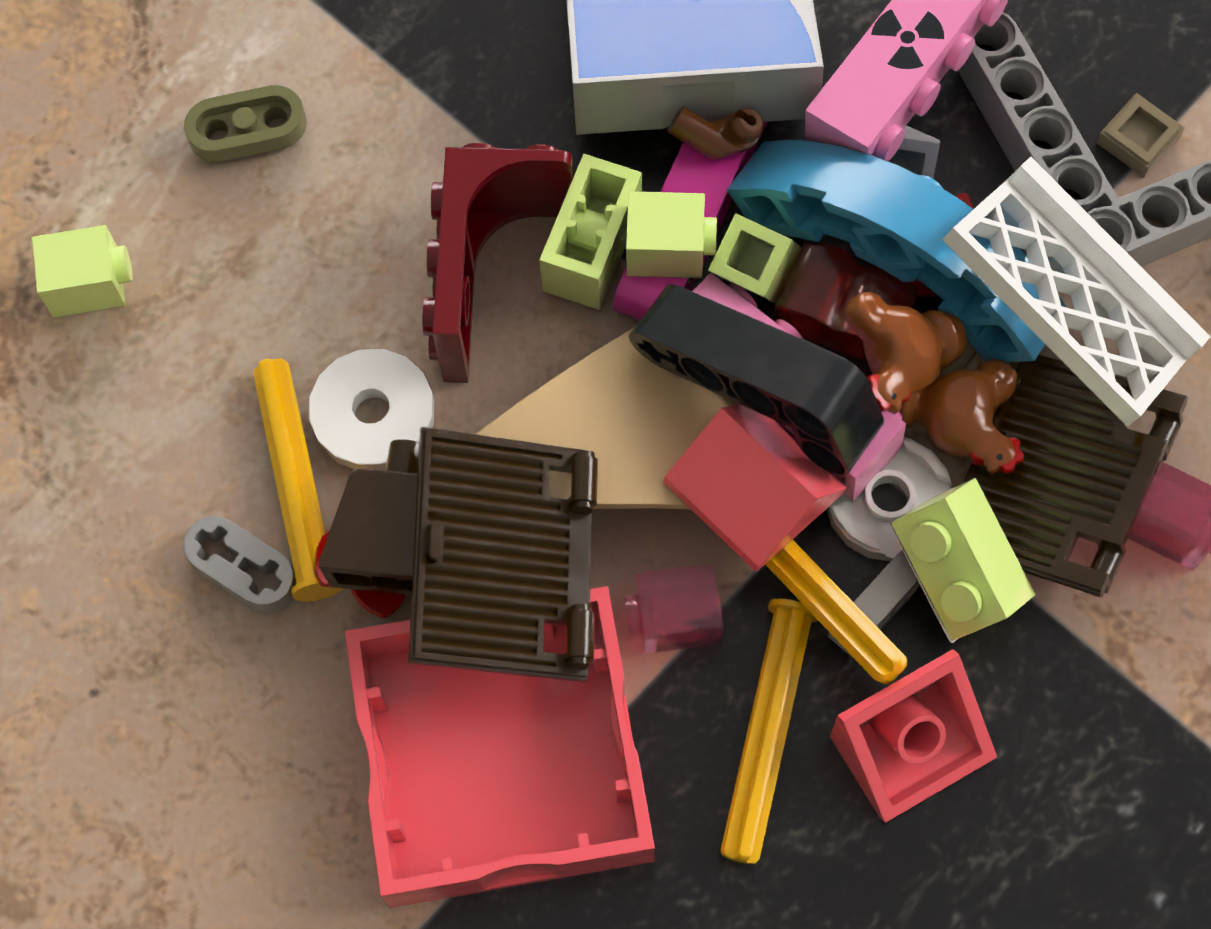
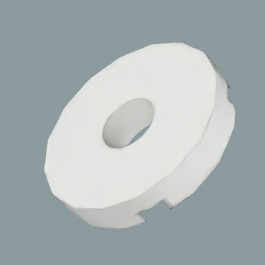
M361 349L337 358L319 375L309 396V421L320 446L338 464L354 470L360 468L385 471L391 441L406 439L419 442L420 428L433 427L434 398L424 373L407 357L385 349ZM380 398L389 404L388 413L381 421L364 423L355 417L357 407L366 399Z
M904 438L902 449L882 471L873 477L863 492L853 502L842 494L827 508L831 526L848 547L867 558L891 561L902 548L890 523L922 502L950 490L952 484L948 470L933 451L910 438ZM891 483L899 486L904 491L907 497V504L898 511H884L874 503L871 492L878 485Z

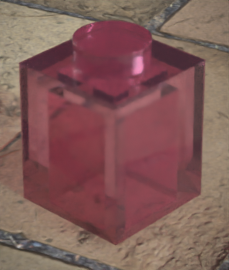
M1162 462L1128 539L1194 571L1208 553L1211 554V485Z
M714 563L635 574L636 595L624 597L629 635L642 634L644 654L722 643L724 626Z

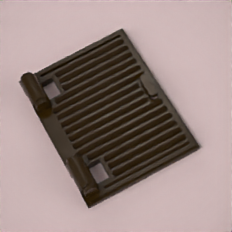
M1038 355L1035 361L1019 362L1015 371L1018 378L1016 390L1010 399L997 409L992 423L1007 438L1015 437L1019 439L1021 443L1019 449L1024 455L1023 461L1015 466L1012 473L1005 474L1002 471H998L992 475L988 473L986 467L972 463L963 483L976 478L1024 573L1101 598L1104 593H1108L1126 553L1125 543L1161 462L1167 459L1183 423L1182 414L1186 407L1188 396L1163 389L1146 409L1155 412L1156 419L1149 435L1127 429L1128 427L1063 361ZM1115 376L1116 382L1132 397L1128 380ZM1078 537L1095 542L1098 545V550L1090 567L1068 561Z
M427 427L420 428L409 664L578 682L587 681L588 667H590V662L594 660L595 613L591 611L590 565L592 512L597 505L598 459L593 451ZM549 470L571 473V496L568 499L548 497ZM428 554V557L432 561H435V563L429 562L426 558V555ZM544 623L567 625V652L564 654L544 652Z

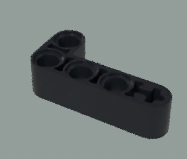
M674 284L667 285L629 334V340L634 348L653 364L790 427L803 453L812 462L831 474L843 477L848 475L884 425L883 415L868 379L850 361L838 354Z

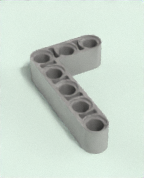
M1003 12L993 26L989 27L983 24L973 37L975 44L971 54L958 72L1014 171L1032 157L1063 189L1073 190L1083 198L1075 201L1141 267L1211 237V204L1199 196V194L1211 196V161L1203 162L1118 198L1016 22ZM978 45H988L996 51H985L979 48ZM1005 93H1017L1021 95L1024 99H1012L1006 96ZM1032 141H1044L1054 149H1041L1034 145ZM1144 217H1155L1162 221L1166 228L1154 227Z

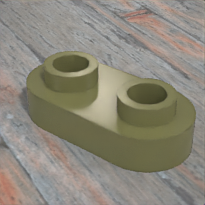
M270 85L212 97L198 102L186 115L184 131L191 149L198 157L210 162H223L292 146L304 134L307 119L301 99L293 90L280 85ZM274 119L286 120L279 127H268L269 123ZM217 131L228 132L223 139H209Z

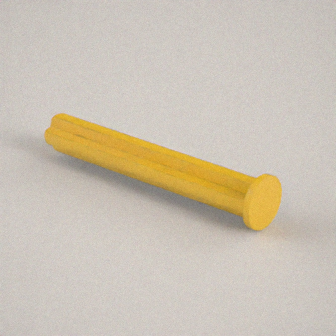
M283 358L264 359L254 368L253 376L297 583L291 589L292 597L294 600L303 602L317 601L334 596L342 591L343 588L322 587L315 576V551L320 539L325 534L290 365Z
M791 540L765 564L875 681L887 685L904 671L907 666L906 656L794 540Z
M772 599L769 601L768 610L773 613V618L720 849L722 856L738 863L756 864L760 859L811 622L818 621L801 602L789 599Z

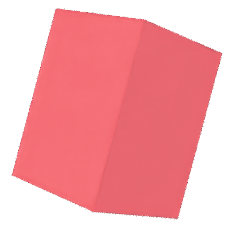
M740 404L721 408L663 480V483L755 572L762 568L834 503L847 488L833 474L812 462L803 453L797 440L777 421Z
M953 649L837 715L830 734L831 740L884 823L997 758L960 655Z

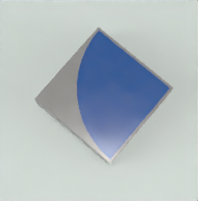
M566 0L576 135L664 129L669 127L674 116L682 106H685L709 122L735 113L741 108L755 110L760 114L763 122L805 119V110L822 90L824 65L813 0Z

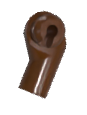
M682 106L671 121L667 132L708 158L720 160L752 148L758 142L759 136L763 132L764 124L760 114L751 108H741L735 113L709 122L685 106Z

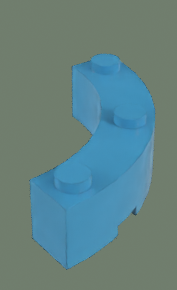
M805 140L764 141L727 188L728 193L745 218L788 237L819 242L824 234L845 240L850 242V247L857 257L883 269L902 282L915 281V279L922 282L943 299L937 308L938 310L952 313L960 319L965 328L967 340L972 344L983 361L991 359L1003 360L1005 362L1035 361L1045 346V343L942 240L953 227L974 209L944 190L931 177L917 175L878 157L842 146ZM971 234L988 252L993 253L990 239ZM1012 246L1015 260L1029 263L1027 255L1020 248ZM1021 281L1022 287L1034 299L1039 300L1036 286ZM1059 296L1061 306L1067 308V306Z

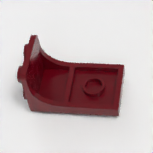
M470 143L463 147H445L443 182H433L431 188L432 220H437V239L428 240L427 275L428 277H433V297L424 298L422 313L423 335L429 336V359L439 360L444 382L468 383L475 271L481 249L497 230L513 221L529 217L558 216L574 177L571 153L545 144L531 145L525 149H501L486 143Z

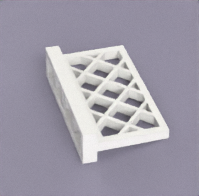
M1032 157L1026 160L1002 185L963 218L942 239L1127 427L1144 413L1182 365L1201 349L1210 338L1197 322ZM971 234L990 239L993 253L988 252ZM1012 246L1026 250L1029 263L1015 260ZM1021 281L1036 286L1039 300L1034 299L1022 287ZM1057 291L1071 295L1074 309L1061 306ZM1068 328L1081 331L1085 347L1081 346L1069 334ZM1104 338L1116 341L1120 356L1107 352ZM1114 374L1127 377L1132 397L1116 382Z

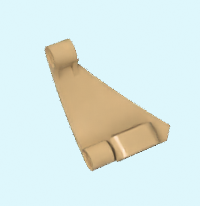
M632 328L557 375L477 432L476 435L593 451L598 459L597 505L594 509H690L663 483L664 477L719 410L723 407L732 406L734 403L730 399L650 362L630 342L629 334L634 329ZM549 470L548 497L568 499L571 496V473Z

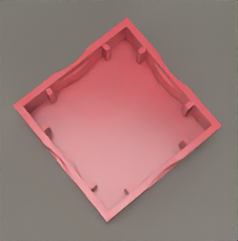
M608 586L590 589L591 611L595 613L594 660L590 662L588 677L585 682L409 664L410 620L345 631L356 718L366 743L370 768L368 807L380 895L389 908L655 862L653 834L639 756L634 747L625 697L624 673ZM544 623V652L558 654L567 652V625Z

